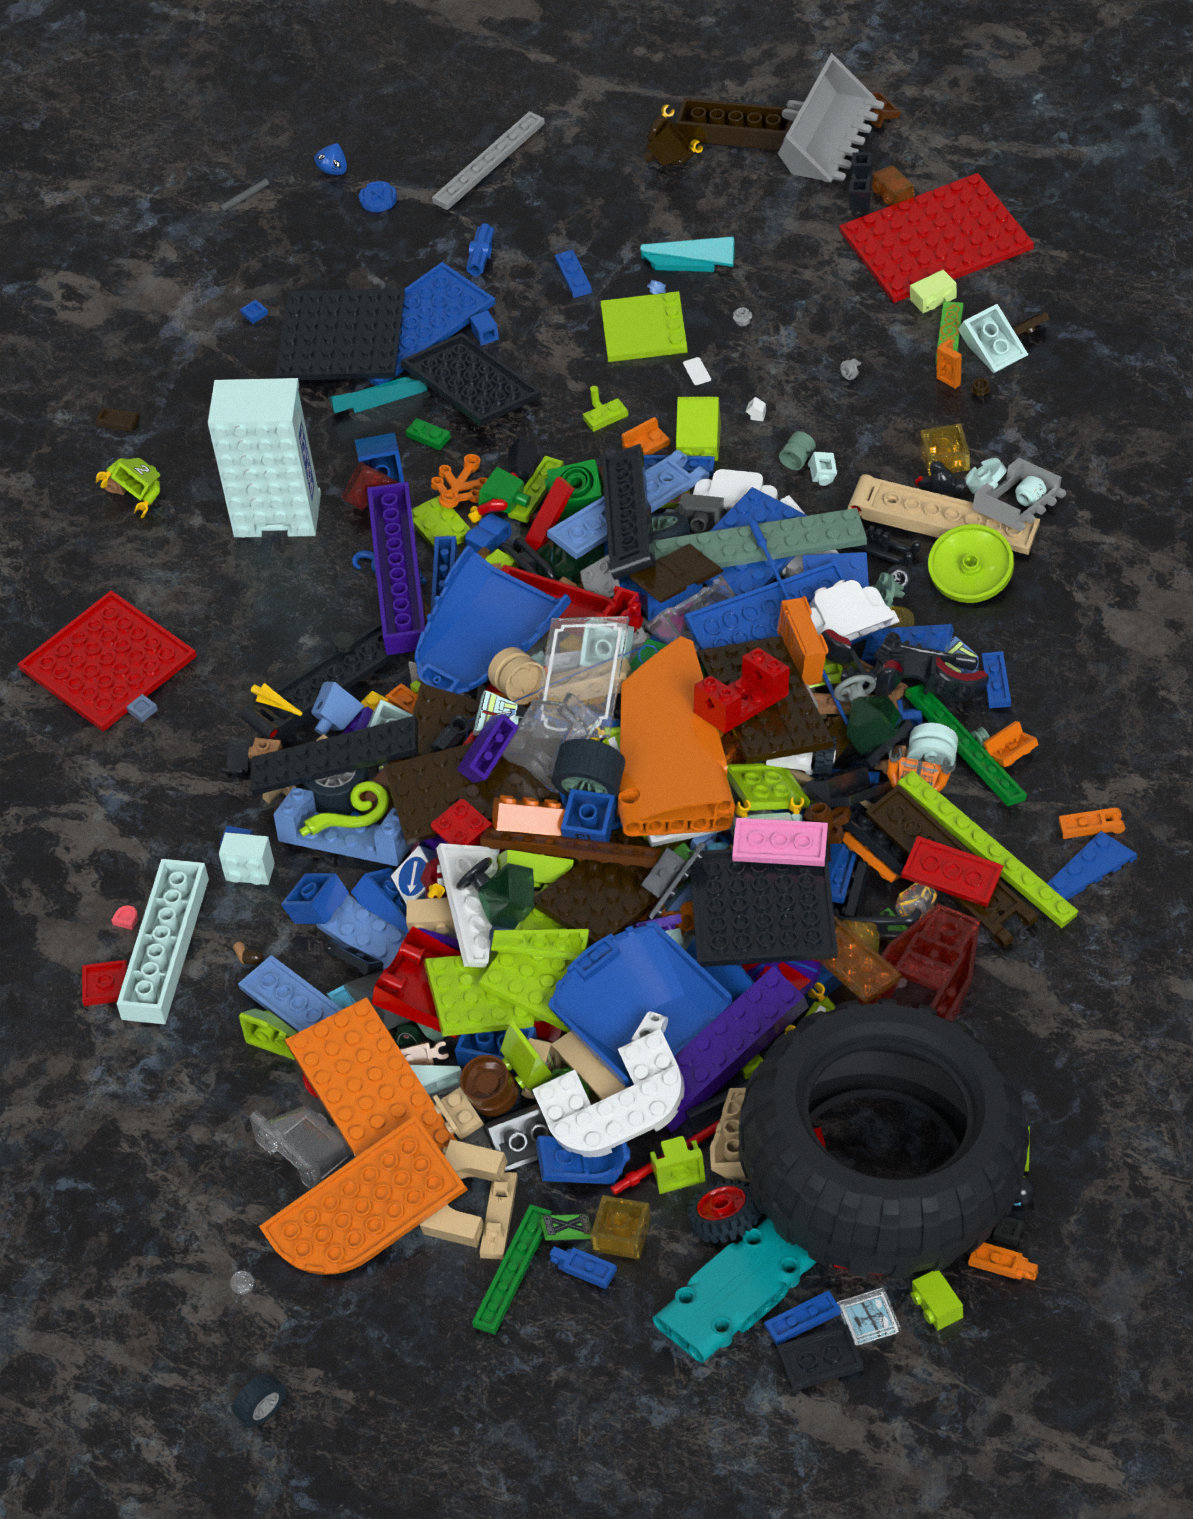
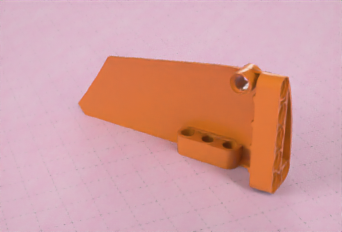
M682 636L657 652L621 684L620 753L625 758V767L619 788L616 814L620 818L623 832L627 836L725 831L733 823L735 804L727 778L726 757L718 729L693 712L694 684L703 680V675L693 641Z

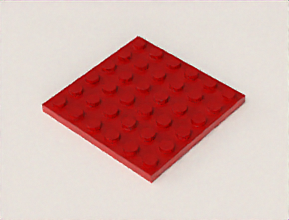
M111 590L19 662L18 667L19 670L104 732L128 712L127 706L141 694L145 697L150 695L197 657V654L193 648Z

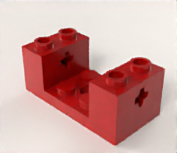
M757 647L742 656V677L726 686L711 675L694 684L693 712L723 733H726L788 696L790 667Z

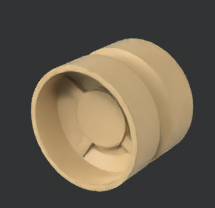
M510 647L500 651L489 665L488 678L490 683L512 702L545 687L546 672L544 668L519 648ZM542 691L525 697L514 703H530L534 701L542 693Z

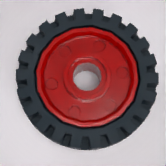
M726 1179L725 1183L722 1180L717 1181L716 1186L709 1184L707 1190L702 1188L699 1190L700 1194L693 1196L694 1200H690L689 1207L687 1208V1214L695 1234L706 1242L712 1240V1243H718L719 1239L722 1243L727 1242V1238L735 1240L738 1234L742 1237L745 1235V1230H752V1225H756L761 1217L748 1183L745 1181L741 1183L738 1179H735L734 1182H732V1179Z

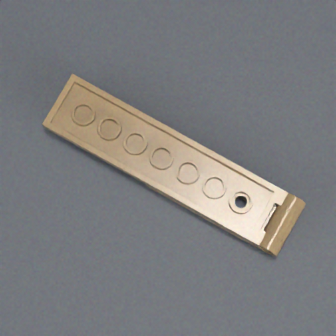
M870 475L860 476L848 505V509L857 508L859 516L862 515V519L937 538L957 526L966 524L985 525L1001 533L1009 542L1012 551L1029 555L1040 524V519L1035 518V521L1032 523L1024 522L1025 529L1018 531L973 510V502L873 478Z

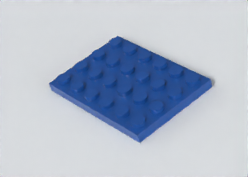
M751 487L711 531L747 526L751 520H756L760 524L808 515ZM795 556L773 559L779 574ZM767 560L722 568L724 570L722 573L703 583L730 597H734L766 586L776 576Z

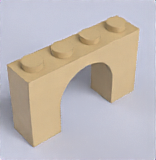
M450 1139L448 1147H444L442 1152L460 1179L477 1177L493 1182H501L508 1162L504 1152ZM448 1205L419 1224L424 1235L478 1248L484 1230V1223L481 1217L456 1211Z

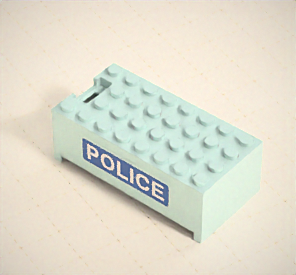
M298 378L214 380L208 426L234 537H262V531L288 530V536H316L321 491L317 486L298 391Z

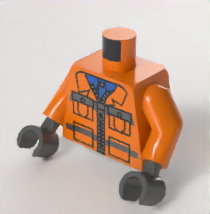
M900 747L897 754H892V748H888L887 776L893 789L897 786V782L913 770L940 793L948 782L951 775L950 772H953L956 766V761H954L953 766L945 764L948 757L944 758L942 765L902 757Z

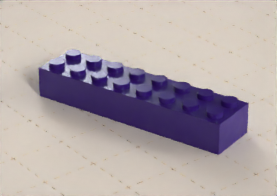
M772 966L674 1056L684 1080V1098L681 1099L676 1116L665 1126L670 1133L675 1131L686 1120V1110L707 1101L809 1007L805 996L775 967Z

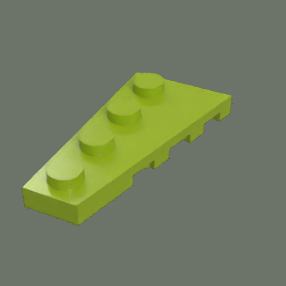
M589 929L494 930L491 951L574 961L586 950Z

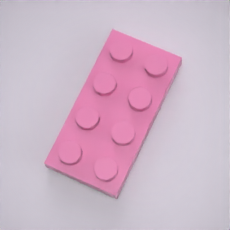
M736 818L732 859L739 862L825 866L828 823Z

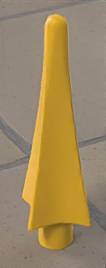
M266 683L262 687L256 684L252 686L251 692L257 695L256 702L268 704L302 716L303 713L284 700Z

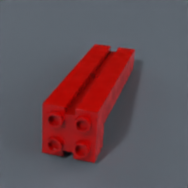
M505 564L501 571L554 598H562L564 594L569 596L572 602L550 627L551 629L561 630L562 626L586 625L590 620L596 619L634 627L635 634L637 629H640L643 624L638 592L615 586V596L609 598ZM585 628L564 629V633L584 639Z

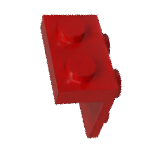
M464 799L458 800L431 823V829L445 842L457 845L481 846L480 838L487 827L493 828L492 823Z

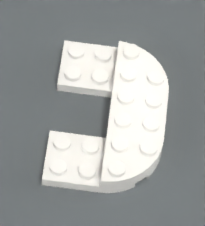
M661 1029L618 1049L634 1085L591 1105L575 1069L532 1089L550 1132L564 1149L581 1154L583 1157L608 1155L612 1153V1148L652 1129H655L657 1132L676 1116L681 1099L684 1098V1080Z

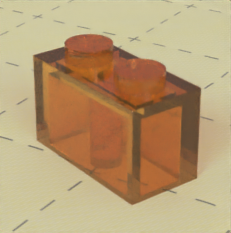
M894 165L873 174L872 187L876 193L883 197L886 204L891 206L914 197V186Z

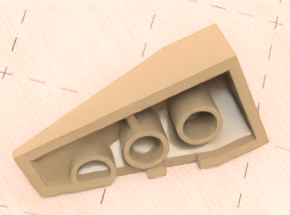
M730 1088L720 1122L717 1125L714 1139L710 1145L711 1170L727 1179H732L733 1182L735 1179L740 1180L741 1183L743 1181L750 1182L749 1179L745 1178L738 1151L739 1121L746 1088Z

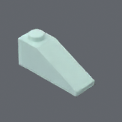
M410 1065L429 1096L460 1084L462 1073L460 1066Z

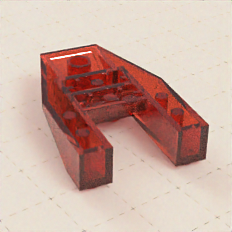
M938 903L887 945L857 995L859 1003L877 1004L878 999H891L902 978L937 991L938 994L930 1007L937 1010V1016L951 1022L956 1020L972 983L980 920Z

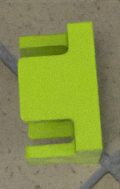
M683 1136L662 1141L661 1147L665 1157L657 1159L655 1151L650 1152L651 1165L659 1194L706 1182L703 1155L701 1149L698 1148L696 1140L691 1141V1151L688 1150Z

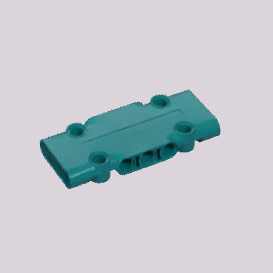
M767 1217L756 1228L750 1231L746 1230L743 1239L739 1243L729 1244L694 1274L689 1280L687 1287L678 1289L675 1293V1298L653 1316V1322L657 1329L700 1363H704L719 1348L729 1346L733 1341V1335L738 1330L741 1333L746 1332L785 1297L789 1288H794L799 1284L800 1276L817 1262L808 1257V1251L802 1249L797 1244L792 1245L782 1239L776 1233L773 1222Z

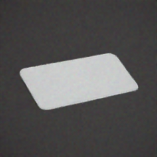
M699 357L683 362L694 385L711 381Z

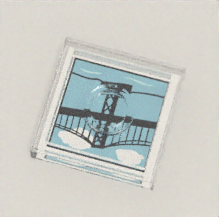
M884 1287L837 1302L841 1308L845 1325H848L856 1346L901 1332V1327Z

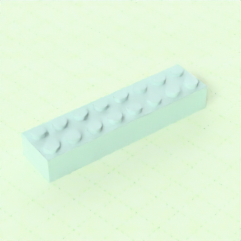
M161 859L117 1001L121 1020L166 1024L209 880L205 863Z

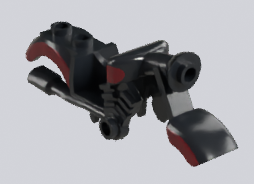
M831 629L821 633L828 647V654H826L825 658L840 665L848 664L847 669L842 670L840 681L842 682L856 675H870L876 680L874 691L879 698H885L890 695L903 678H915L923 682V694L925 695L931 692L951 700L967 701L980 696L985 691L989 681V676L985 671L969 674L959 673L950 669L944 663H951L955 667L973 671L978 663L976 657L958 652L951 654L922 648L920 643H917V646L909 645L910 641L908 640L905 643H901L900 635L895 632H890L886 635L884 642L874 654L873 658L877 661L875 667L866 672L855 650H852V644L848 638L837 634ZM865 681L863 685L869 686L870 683Z

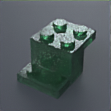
M552 540L540 547L536 552L551 565L555 576L560 578L564 576L579 585L582 582L580 571L604 558V543L578 559L572 557ZM536 564L538 575L547 578L545 571Z

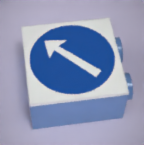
M418 846L391 875L406 905L407 900L426 899L425 887L420 882V877L426 863L437 858L435 851Z

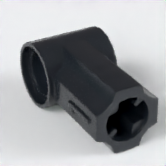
M461 715L451 718L448 726L431 745L433 752L456 747L459 742L464 740L469 728L468 720ZM454 727H458L462 731H457L454 729Z

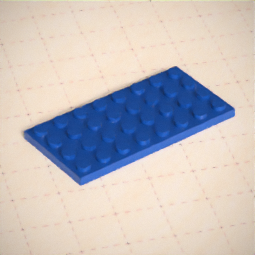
M443 262L406 287L396 376L405 370L401 367L402 359L447 340L469 324L471 316L485 312L496 304L495 298ZM393 378L367 380L375 386H379Z
M837 560L782 580L791 599L806 596L809 605L815 596L814 592L822 587L831 588L841 580L847 582ZM777 581L686 613L683 618L699 650L781 636L777 632L781 601L786 600V597ZM873 632L862 637L856 638L854 640H851L850 642L851 644H855L860 641L866 640L870 638L871 635H873Z

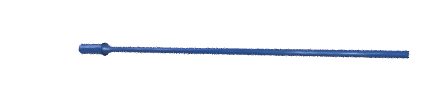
M751 520L749 526L757 541V545L763 549L786 600H790L787 589L767 549V539L764 538L757 521ZM823 670V678L845 725H849L839 700L834 697V689L825 670Z

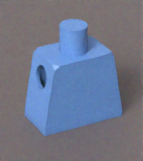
M324 682L311 711L312 715L320 720L314 730L318 734H324L325 736L330 729L342 731L362 710L364 705L336 682Z

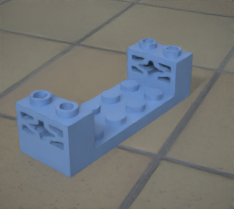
M293 787L274 813L279 842L397 867L414 844L406 845L395 808L391 809L381 825L371 824L359 828L328 827L314 836L309 833L305 837H302L299 829L305 826L304 821L316 814H320V812H316L312 791Z

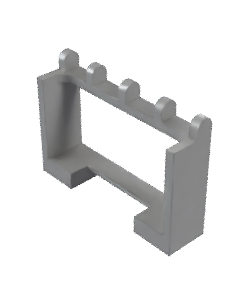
M1018 458L1008 466L1006 480L994 490V486L986 483L975 492L972 509L1011 528L1022 531L1025 529L1024 522H1034L1035 513L1040 515L1045 513L1046 508L1044 506L1046 504L1050 506L1055 505L1057 502L1055 497H1065L1066 491L1060 488L1062 477ZM1027 476L1040 478L1044 482L1048 493L1021 515L1020 509L997 499L1017 482L1023 481Z

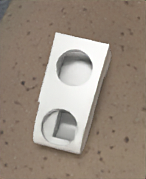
M649 1011L632 1037V1042L659 1029L664 1034L668 1024V1017Z

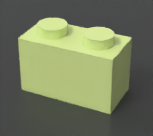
M944 270L910 285V300L922 313L935 309L942 305L943 302H949L957 298V284Z

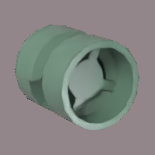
M801 431L794 432L788 440V444L784 446L779 454L781 463L791 470H800L816 447L814 439L807 433Z

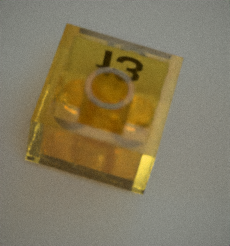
M961 423L920 430L921 451L929 476L931 475L930 465L932 461H941L944 467L949 468L952 473L970 470V452Z
M602 1195L591 1232L593 1251L640 1259L651 1221L649 1203Z

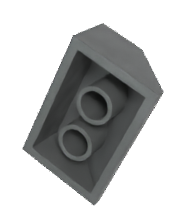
M539 1104L484 1124L492 1150L504 1152L508 1162L504 1172L538 1160L536 1147L538 1136L554 1137L548 1128Z

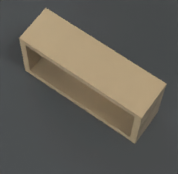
M571 1031L551 1044L555 1068L571 1067L573 1070H576L578 1076L589 1086L591 1091L589 1101L591 1105L629 1088L624 1087Z

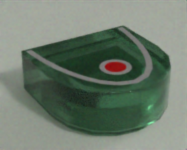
M402 1025L397 1028L395 1036L397 1044L415 1045L420 1043V1033L415 1027Z

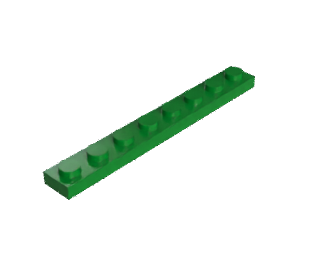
M923 684L906 689L904 695L919 711L921 710V714L930 723L942 724L956 733L958 737L957 752L1007 806L1026 800L1027 794L933 693L923 694Z

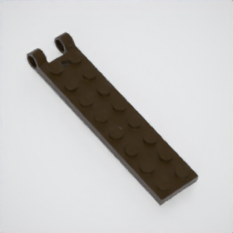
M899 785L865 811V816L908 857L917 836L972 854ZM1000 879L988 907L950 895L993 936L995 942L1002 948L1007 947L1013 942L1011 933L1002 926L1013 915L1017 914L1019 920L1026 927H1030L1038 921L1035 911L1027 906ZM1001 911V912H1003L1004 914L1001 916V915L998 914V912Z

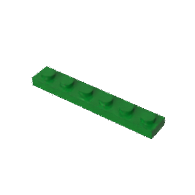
M529 1205L473 1319L472 1324L474 1328L496 1335L544 1236L540 1219L543 1215H553L552 1211Z

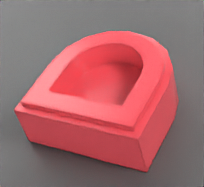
M129 905L120 907L111 920L112 924L133 930L138 921L137 910Z

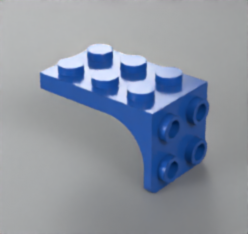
M538 1136L536 1139L542 1181L615 1184L619 1175H622L626 1162L630 1159V1148L627 1147L626 1142L612 1148V1153L608 1155L583 1157L581 1154L564 1149L552 1136Z

